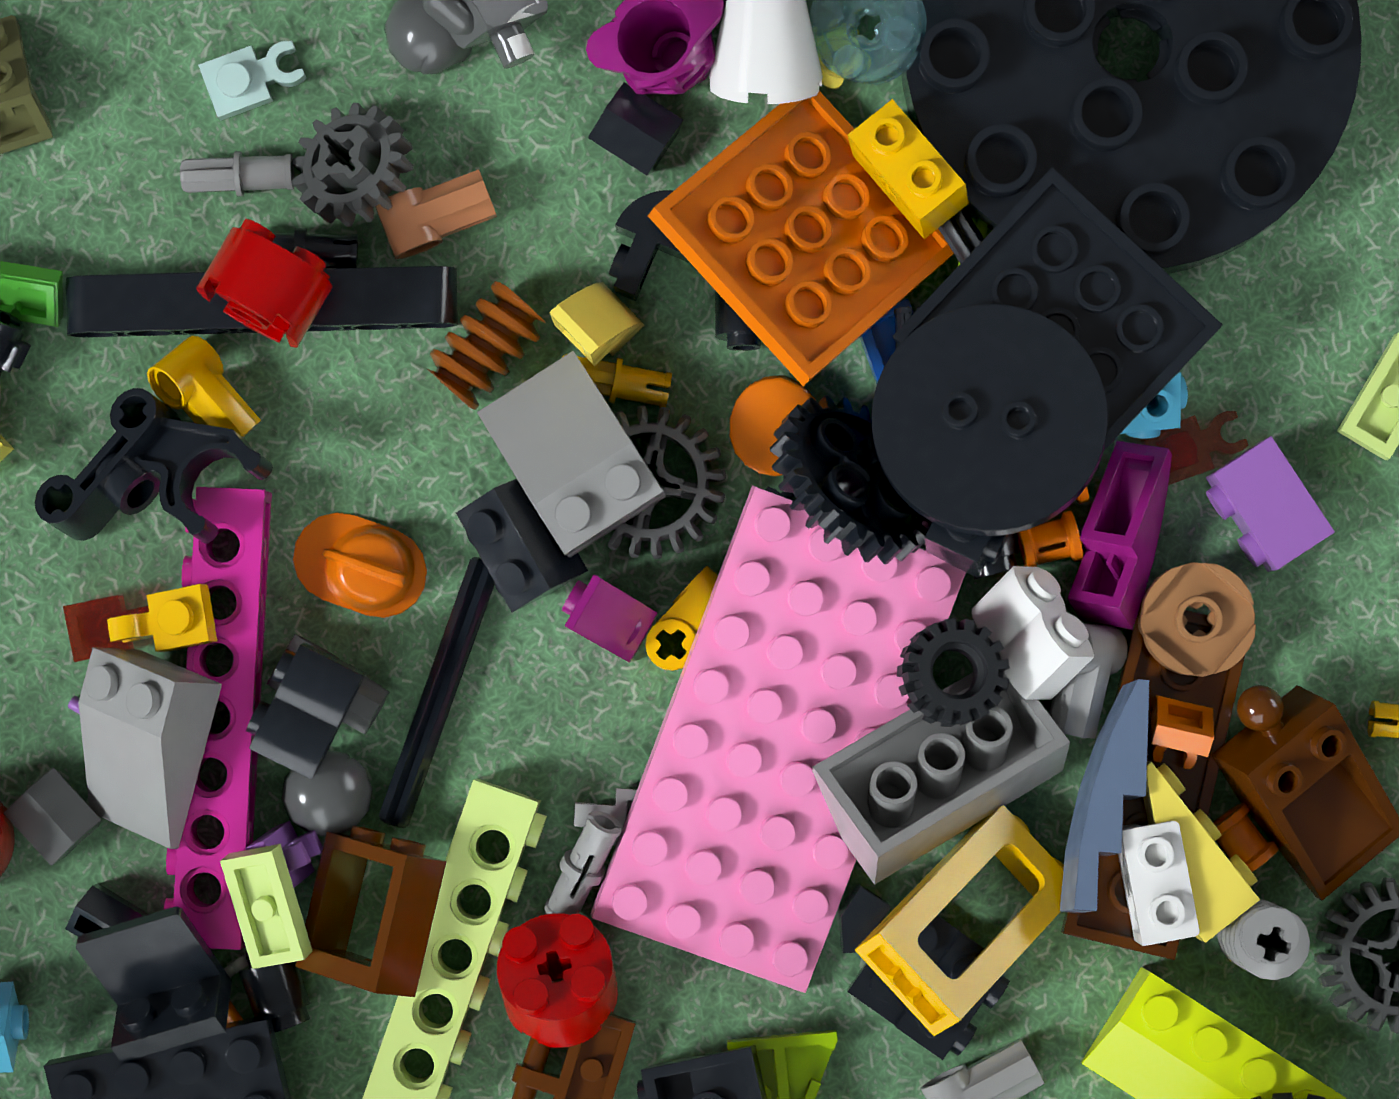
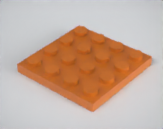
M820 90L816 96L801 101L779 104L658 203L648 215L652 222L803 387L954 255L939 229L924 239L854 158L847 136L854 128Z

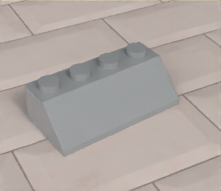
M973 672L943 691L952 695L963 694L972 684ZM1009 681L1007 689L1000 692L999 696L1003 699L998 706L989 710L990 713L984 717L961 726L959 724L952 727H942L940 722L930 724L922 720L924 716L922 712L917 711L913 713L910 709L813 766L812 772L842 840L874 885L991 815L1002 805L1006 806L1063 771L1070 741L1039 700H1026Z

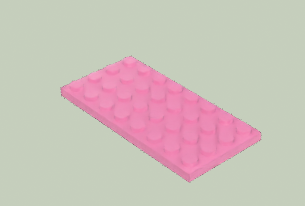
M752 485L590 914L593 919L806 993L857 860L840 836L812 772L813 766L910 710L907 705L912 701L907 694L901 696L898 688L904 684L903 677H897V666L902 665L904 658L900 657L903 648L911 643L910 639L916 633L936 622L939 623L949 619L966 572L950 565L922 548H919L914 553L911 552L901 562L894 557L888 564H883L877 555L869 563L864 562L858 548L847 556L843 552L841 540L835 538L832 542L826 544L823 538L824 529L817 525L814 528L808 529L805 526L809 515L805 510H792L789 506L793 500Z

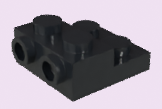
M938 915L918 936L920 948L951 979H957L985 949ZM867 963L864 964L852 981L847 992L943 1060L949 1051L957 1056L963 1052L977 1030V1027L970 1023L971 1019L982 1003L991 1009L1005 992L1010 980L1002 975L959 1022L935 1036L930 1033Z
M755 1045L653 1064L641 1069L642 1080L637 1082L638 1099H767Z

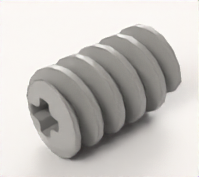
M1259 900L1217 934L1220 949L1229 961L1262 979L1278 980L1289 977L1301 968L1309 953V934L1307 927L1299 916L1267 900ZM1260 933L1269 935L1266 944L1257 942Z

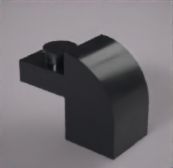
M673 190L656 191L638 198L618 218L615 224L616 232L633 239L631 247L621 244L612 262L609 275L617 278L614 284L615 293L636 301L658 250L690 263L648 217L652 209L671 194Z

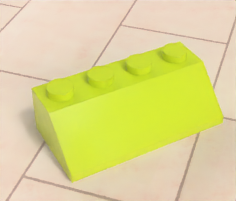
M1143 967L1138 971L1081 1061L1083 1065L1136 1099H1251L1261 1096L1262 1099H1272L1274 1093L1291 1092L1293 1099H1307L1308 1094L1325 1097V1099H1346L1340 1093Z

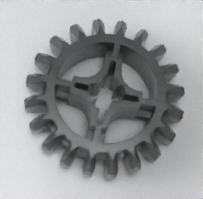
M638 406L637 417L639 424L631 426L628 424L625 413L619 411L615 413V416L631 440L651 436L643 459L647 466L651 468L653 456L657 454L655 466L658 479L665 481L667 485L679 487V489L665 487L663 491L666 496L661 500L666 498H683L692 500L693 503L688 511L676 522L662 528L649 529L653 510L661 501L659 500L645 511L634 516L632 526L623 523L614 529L615 532L609 539L608 547L614 551L617 550L623 538L627 537L632 539L629 548L630 557L638 558L641 553L642 542H651L653 559H661L663 551L660 541L670 539L673 550L676 554L684 552V546L678 536L686 530L696 542L703 538L701 530L693 524L698 517L709 524H715L717 521V515L704 508L706 500L714 503L724 502L725 494L718 490H710L709 482L725 480L726 471L723 469L708 471L706 464L717 460L721 456L719 448L715 447L701 453L698 446L706 441L709 433L706 429L702 428L691 438L686 436L684 433L691 423V417L686 414L682 415L676 427L673 428L667 425L670 418V409L668 407L660 408L658 423H648L646 406ZM667 440L677 444L688 454L696 469L698 484L676 478L666 471L664 457Z
M1385 877L1381 882V896L1378 895L1376 888L1371 882L1365 881L1360 884L1363 902L1360 903L1356 897L1347 892L1340 896L1342 904L1349 911L1345 916L1335 910H1327L1325 917L1338 926L1334 934L1326 930L1317 931L1316 938L1322 942L1332 944L1331 952L1315 953L1314 961L1322 965H1333V970L1323 973L1318 980L1320 985L1324 987L1340 984V987L1332 993L1329 1000L1336 1007L1343 1006L1352 1000L1347 1010L1346 1017L1348 1019L1358 1022L1368 1012L1367 1027L1377 1032L1380 1031L1386 1018H1388L1390 1030L1399 1034V1000L1391 1001L1392 993L1399 992V962H1392L1389 970H1387L1385 967L1390 962L1383 960L1381 955L1368 951L1369 947L1384 950V948L1394 949L1397 940H1399L1398 885L1394 878ZM1396 908L1393 919L1387 920L1383 932L1373 938L1355 936L1361 925L1370 917L1381 911ZM1350 952L1366 957L1371 963L1373 969L1371 983L1375 985L1372 998L1360 988L1353 976L1350 965Z

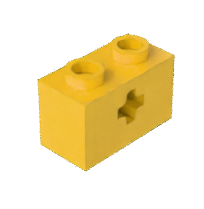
M893 99L847 135L854 158L924 239L969 204L964 181Z

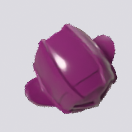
M624 0L615 10V17L612 21L591 34L586 47L588 58L597 68L615 73H623L627 83L636 94H684L707 78L711 66L715 62L716 50L712 30L723 17L724 2L723 0Z

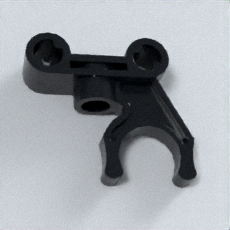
M132 388L118 396L111 407V425L116 431L75 479L68 475H56L46 480L37 491L34 503L36 512L42 520L74 540L85 541L97 535L119 510L127 515L137 514L147 508L159 492L163 510L181 521L188 532L203 543H210L216 538L218 528L203 516L198 515L194 509L192 499L194 483L201 471L214 461L223 458H237L247 472L257 479L263 480L271 474L273 465L261 454L255 452L246 439L233 429L181 421L173 409L143 388Z

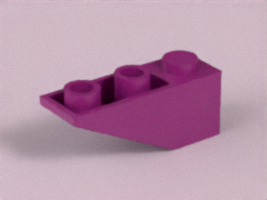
M593 575L588 585L578 580L561 611L570 615L565 627L631 663L658 615L656 611L596 575Z

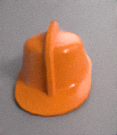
M332 513L320 516L304 527L295 542L293 563L298 579L308 592L338 606L367 616L386 618L401 614L415 604L425 588L427 568L423 553L411 538L390 527L351 514Z

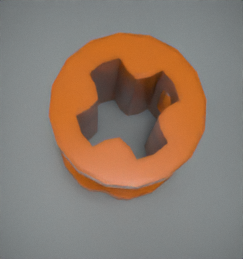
M1071 510L1062 512L1061 519L1045 522L1031 529L1016 533L1025 567H1037L1040 564L1069 557L1074 562L1083 559L1080 534Z
M1243 802L1228 810L1213 823L1222 835L1216 841L1227 856L1231 858L1235 854L1238 855L1253 872L1273 857L1279 850V847L1274 841H1266L1247 816L1249 808Z

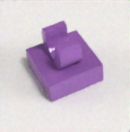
M290 821L271 828L245 848L250 850L281 844L293 887H296L315 871L310 858L321 854L323 850L315 830L298 837Z

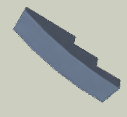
M1137 679L1122 686L1095 741L1077 794L1067 840L1060 912L1085 913L1097 911L1099 856H1111L1122 853L1123 800H1133L1146 796L1149 680Z

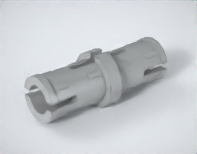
M592 811L588 814L586 824L574 848L565 852L559 864L562 873L550 898L545 903L544 910L547 914H580L592 886H597L601 883L606 873L604 862L616 838L619 837L622 831L621 824L613 816L600 811Z

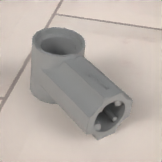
M1083 623L1089 634L1088 640L1092 646L1094 658L1052 698L1049 715L1064 734L1095 739L1109 677L1123 667L1127 658L1128 646L1125 636L1115 626Z
M1019 1038L968 1067L966 1064H962L949 1069L925 1083L920 1089L926 1099H1018L1045 1083L1022 1040Z

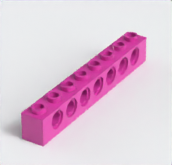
M196 487V498L193 499V505L198 515L203 516L217 526V535L223 531H233L239 539L240 547L237 555L232 560L220 562L213 554V541L203 543L193 536L192 556H185L182 565V588L197 584L208 585L211 597L217 589L228 587L235 594L237 601L235 611L228 618L220 620L213 615L217 642L188 647L186 663L187 670L222 684L218 701L224 703L229 709L230 723L219 734L209 732L201 766L211 757L220 760L227 769V780L219 790H211L202 783L199 769L179 848H167L166 872L167 875H175L174 898H166L164 910L176 906L182 908L205 943L212 949L241 950L246 947L220 860L229 853L246 850L245 848L253 843L258 753L249 749L254 735L246 732V728L261 701L272 493L259 489ZM222 643L231 650L233 665L227 674L218 677L209 671L206 664V656L213 646ZM205 815H212L218 818L224 827L223 840L216 847L206 846L198 838L197 826ZM203 872L214 875L220 882L221 894L214 904L203 903L195 895L194 882L197 876Z

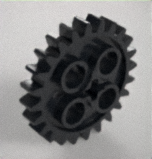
M825 395L819 402L810 397L802 406L798 404L783 419L782 424L773 433L778 440L770 447V451L779 458L771 467L775 472L786 476L778 485L779 490L795 495L796 499L789 507L792 510H805L809 517L806 520L805 526L808 529L819 525L824 529L823 538L826 544L837 538L841 540L845 555L849 556L858 548L864 562L867 563L876 555L883 564H888L894 557L901 562L911 552L914 553L925 543V536L932 521L911 508L895 491L885 476L875 449L872 419H870V413L866 405L863 404L857 412H854L848 398L843 397L836 405L829 395Z

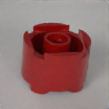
M245 218L240 228H231L196 290L209 302L214 294L217 293L228 301L223 310L224 313L246 327L278 343L286 334L290 347L297 348L333 288L329 281L330 276L323 271L326 263L315 254L298 246L295 247L293 253L273 243L276 236L269 229L253 220Z
M553 913L532 918L520 926L510 929L505 934L497 960V979L507 1015L513 1026L521 1033L523 1032L536 1039L539 1044L553 1048L571 1047L593 1038L602 1029L601 1025L608 1018L611 1011L613 1013L618 999V986L612 954L602 933L584 915ZM563 978L560 982H552L553 980Z

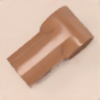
M479 169L426 190L417 187L389 196L393 206L389 210L383 208L380 204L375 206L395 259H403L427 251L442 243L443 237L497 217Z

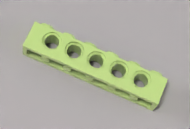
M478 778L473 780L445 860L447 862L415 997H397L362 1099H450L453 1087L445 1085L443 1082L450 1062L461 1065L472 1033L462 1030L469 1008L480 1011L491 978L482 976L481 973L487 955L499 956L503 938L509 928V924L500 921L507 899L517 903L528 870L518 867L526 845L533 848L537 847L547 818L546 815L537 813L541 800ZM497 830L508 838L510 851L505 860L491 862L481 855L479 840L484 832ZM475 884L484 887L488 891L491 898V906L486 914L473 916L464 911L460 903V895L464 887ZM459 939L470 947L472 961L467 968L455 970L444 963L441 950L446 941ZM431 994H441L447 997L453 1007L451 1020L443 1024L429 1021L424 1015L422 1008L425 997ZM411 1049L427 1051L434 1062L433 1073L424 1078H417L409 1074L404 1066L405 1053Z

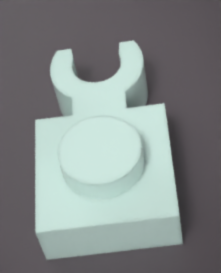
M292 41L276 43L269 49L266 57L259 60L253 47L248 46L198 65L220 121L273 102L268 89L269 85L278 83L281 86L293 87L301 84L306 79L302 68L290 73L279 70L280 59L285 55L296 52Z

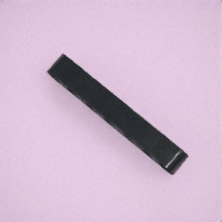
M447 266L324 269L323 271L330 276L329 281L333 288L307 332L455 327L458 325L457 269ZM205 272L83 275L66 278L67 336L93 338L257 332L224 313L223 310L228 301L217 293L214 294L210 302L199 294L196 288Z

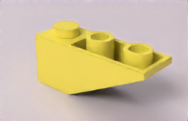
M1147 761L1146 796L1143 799L1148 825L1167 821L1179 823L1200 930L1199 934L1195 937L1206 943L1260 900L1251 888L1258 880L1238 855L1235 854L1228 859L1218 847L1215 841L1222 835L1210 818L1201 809L1197 810L1194 814L1188 809L1179 797L1186 789L1165 763L1156 768L1152 762Z

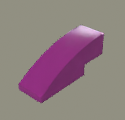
M1116 441L1080 536L1086 551L1067 598L1080 620L1133 630L1147 587L1162 526L1172 458L1168 448Z

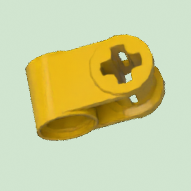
M706 566L672 602L673 606L657 621L647 635L645 644L647 655L655 665L662 669L674 671L684 667L718 577L709 566ZM679 630L684 633L686 638L681 645L686 653L681 659L670 655L663 660L658 656L657 652L662 645L656 638L661 632L665 631L667 634L673 635Z

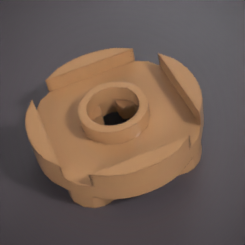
M1191 562L1168 569L1153 581L1141 602L1138 628L1149 653L1162 666L1180 675L1204 677L1230 669L1248 652L1253 643L1256 624H1254L1255 612L1252 606L1254 602L1251 592L1245 583L1232 571L1217 564ZM1202 605L1207 606L1210 609V613L1206 619L1212 625L1210 631L1205 633L1204 631L1196 630L1190 634L1185 629L1188 621L1183 615L1185 609L1188 606L1195 610Z

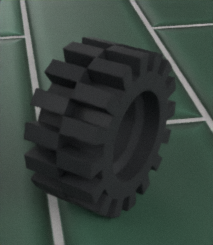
M950 618L939 623L936 622L916 633L910 639L911 643L904 647L900 654V657L904 658L903 664L897 666V677H903L904 683L898 687L901 696L907 694L912 701L907 706L913 713L917 711L924 714L922 720L930 724L940 722L942 727H952L959 724L961 726L989 714L991 708L998 706L1003 699L999 696L1000 692L1008 687L1009 679L1003 678L1004 671L1010 669L1009 660H1002L999 651L1005 648L1000 640L992 642L989 638L992 631L987 627L983 626L979 629L974 627L975 621L964 619L956 621V618ZM944 651L959 652L972 665L973 681L969 689L963 694H948L935 683L933 664L936 658Z

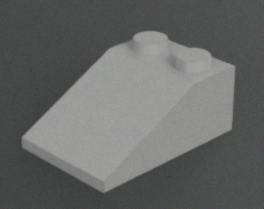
M574 351L477 412L532 505L564 555L568 557L577 554L666 496Z
M92 648L78 704L89 807L96 815L169 849L179 848L222 687L221 683L142 650Z

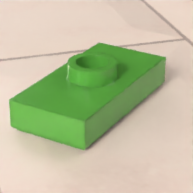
M0 261V310L13 315L23 322L59 327L63 318V272Z

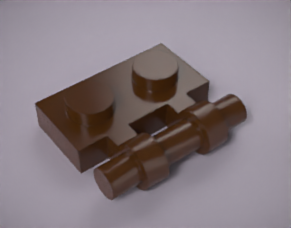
M609 1014L608 1018L601 1025L602 1029L593 1038L568 1048L560 1076L544 1070L551 1047L539 1044L536 1039L530 1037L523 1062L516 1063L511 1080L516 1085L511 1099H535L538 1090L554 1095L553 1099H613L636 1021Z

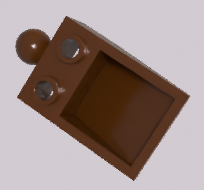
M1255 685L1246 689L1240 695L1237 702L1239 719L1246 727L1214 752L1212 757L1241 803L1245 802L1249 808L1250 815L1269 839L1277 844L1281 854L1315 897L1323 901L1399 837V816L1334 703L1298 685L1282 698L1271 687Z

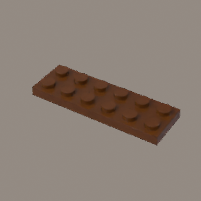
M1140 606L1133 630L1130 631L1127 644V658L1121 670L1115 700L1123 685L1137 679L1149 680L1147 761L1152 762L1156 768L1165 763L1185 787L1186 791L1179 795V797L1192 814L1201 809L1208 816L1219 767L1212 754L1225 744L1245 656L1230 669L1204 677L1180 675L1172 672L1157 662L1145 646L1143 636L1138 628V618L1141 612ZM1188 610L1184 611L1183 615L1188 620L1185 629L1190 634L1196 630H1201L1205 633L1210 631L1212 625L1206 619L1208 615ZM1157 696L1213 708L1214 740L1209 756L1197 755V761L1191 769L1183 768L1184 751L1167 748L1161 763L1155 762L1153 759L1151 714ZM1143 797L1123 800L1122 826L1130 824L1148 825ZM1118 854L1099 856L1097 911L1085 913L1065 912L1061 933L1175 960L1179 940L1142 946L1134 941Z

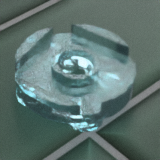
M815 0L810 8V19L813 23L812 31L819 58L829 70L851 82H861L869 85L889 82L907 71L919 54L916 48L920 43L921 32L925 34L927 24L922 0ZM865 14L871 17L880 16L881 22L874 27L876 37L872 40H869L864 35L857 34L860 19Z

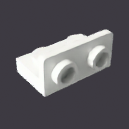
M1167 821L1145 826L1138 824L1122 826V853L1118 854L1134 941L1142 946L1197 936L1200 930L1179 823Z

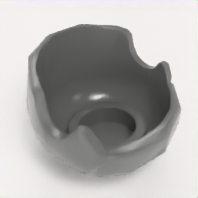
M397 0L393 4L384 30L389 52L404 68L413 72H421L422 74H439L457 63L464 62L468 58L473 47L464 49L457 46L451 34L425 12L423 0Z
M328 751L312 780L293 770L287 773L284 777L281 800L290 821L307 833L315 830L317 836L326 837L327 832L343 834L350 831L352 826L358 825L369 812L372 786L365 768L356 759L351 758L347 753Z

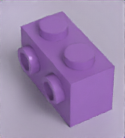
M1272 436L1261 440L1205 477L1212 487L1206 491L1210 503L1224 520L1230 516L1243 534L1242 537L1237 539L1238 544L1245 556L1256 568L1263 564L1267 572L1278 570L1335 532Z

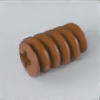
M497 281L491 285V289L498 303L495 304L479 298L476 302V306L483 319L480 321L467 315L461 318V323L468 336L465 338L452 332H448L445 336L452 353L447 354L437 349H433L430 352L437 370H427L463 403L474 410L480 405L472 389L476 387L491 393L495 388L487 373L491 370L507 376L510 371L502 356L506 353L522 359L525 353L518 342L519 337L538 342L540 336L533 322L538 320L546 323L506 285Z

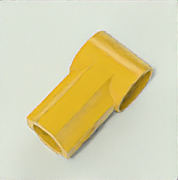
M198 336L188 337L148 369V382L157 397L173 409L179 410L182 408L194 423L233 429L244 437L261 422V419L223 377V363L215 349Z

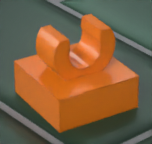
M1157 696L1151 714L1153 759L1155 762L1161 763L1167 748L1184 751L1183 768L1191 769L1197 761V755L1209 756L1214 740L1213 708Z

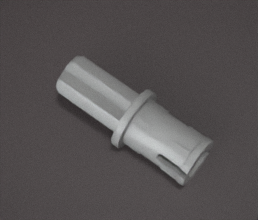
M235 151L234 157L185 159L181 162L180 166L181 186L183 191L187 193L235 191L237 197L244 196V191L293 190V155L243 157L241 151Z

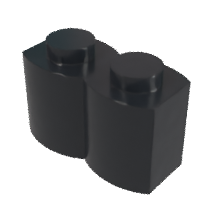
M306 642L299 646L296 653L286 649L271 679L280 684L271 704L260 701L246 728V732L254 735L249 749L312 780L317 774L362 684L366 672Z

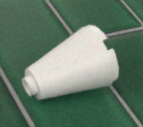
M726 0L715 47V62L711 66L709 73L710 92L720 98L741 103H748V92L767 94V104L796 102L816 96L819 93V86L822 87L823 75L806 0Z

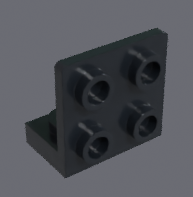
M172 907L78 936L76 943L77 951L117 1004L111 1049L121 1063L226 1032L232 980L182 908Z

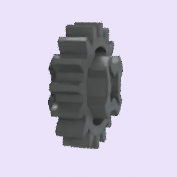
M359 103L352 104L347 116L337 107L331 109V122L327 125L316 119L312 123L314 130L317 132L314 138L301 137L298 142L306 149L305 156L292 159V165L302 173L292 180L293 186L302 193L300 200L326 222L332 224L337 218L346 227L353 225L356 214L361 215L367 222L373 221V208L378 204L387 210L392 208L393 206L388 195L392 190L404 192L407 188L399 180L400 173H407L413 170V164L404 156L413 149L412 144L402 135L405 130L379 107L373 105L367 112ZM350 159H351L352 164L355 166V170H354V171H353L354 167H353V166L350 164V162H349Z

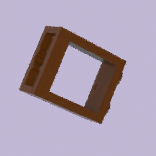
M352 826L350 835L327 832L305 923L313 952L305 960L296 961L295 967L373 993L415 997L447 861L424 855L426 844L392 837L391 845L385 844L386 833L370 828ZM368 859L393 866L372 959L346 951Z

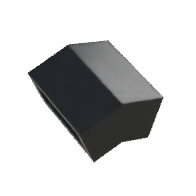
M623 82L604 109L588 138L648 176L654 172L665 152L678 135L683 119L646 95L636 94L627 83Z
M98 883L92 885L75 906L65 929L76 936H80L146 916L149 913Z
M857 883L838 912L840 947L843 953H857L855 949L882 922L891 908L888 902Z

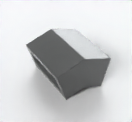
M54 768L28 788L3 813L51 866L65 858L81 841L99 827L101 819Z

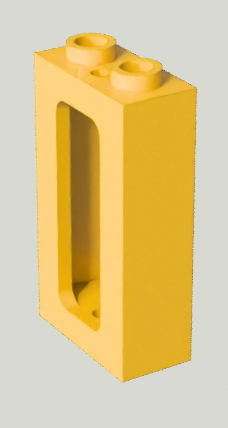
M1002 805L994 813L979 821L859 944L855 951L930 1033L935 1036L959 1022L1060 913L1064 865L1052 857L1030 834L1027 825L1019 817L1013 815ZM995 855L1033 897L957 979H951L920 948L918 936Z

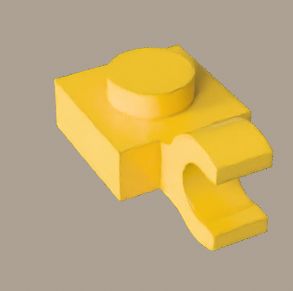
M204 584L146 595L149 612L107 619L110 642L122 640L123 643L153 637L156 652H168L217 642L209 586Z

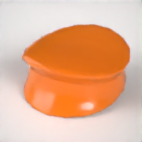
M782 375L764 377L750 384L736 400L730 416V439L735 454L746 466L759 474L775 477L782 475L772 470L771 467L779 458L770 451V447L778 440L773 433L782 424L783 419L798 404L802 406L808 398H815L798 381Z

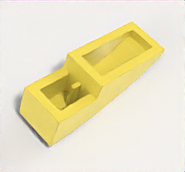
M603 282L585 287L559 303L549 312L554 325L594 367L608 353L613 356L645 326Z

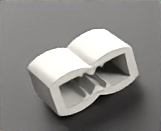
M1013 566L971 609L972 616L978 629L983 626L987 627L992 631L989 636L992 642L1000 640L1005 648L999 651L1002 660H1009L1010 669L1005 670L1004 673L1018 693L1026 700H1051L1094 658V652L1088 640L1089 634L1085 625L1077 617L1066 612L1065 603L1060 594V585L1049 572L1039 567Z

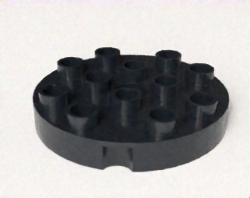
M907 0L901 30L900 64L902 86L909 118L966 184L969 204L965 206V209L971 218H980L988 225L987 227L990 230H993L1053 167L1166 273L1170 274L1211 262L1243 246L1277 221L1300 200L1315 182L1335 152L1349 120L1356 97L1361 68L1362 35L1357 0ZM1120 16L1121 20H1137L1158 34L1161 40L1158 43L1159 55L1153 69L1146 74L1147 80L1137 82L1136 78H1119L1111 74L1104 66L1101 67L1096 59L1098 57V42L1104 29L1111 24L1109 19Z

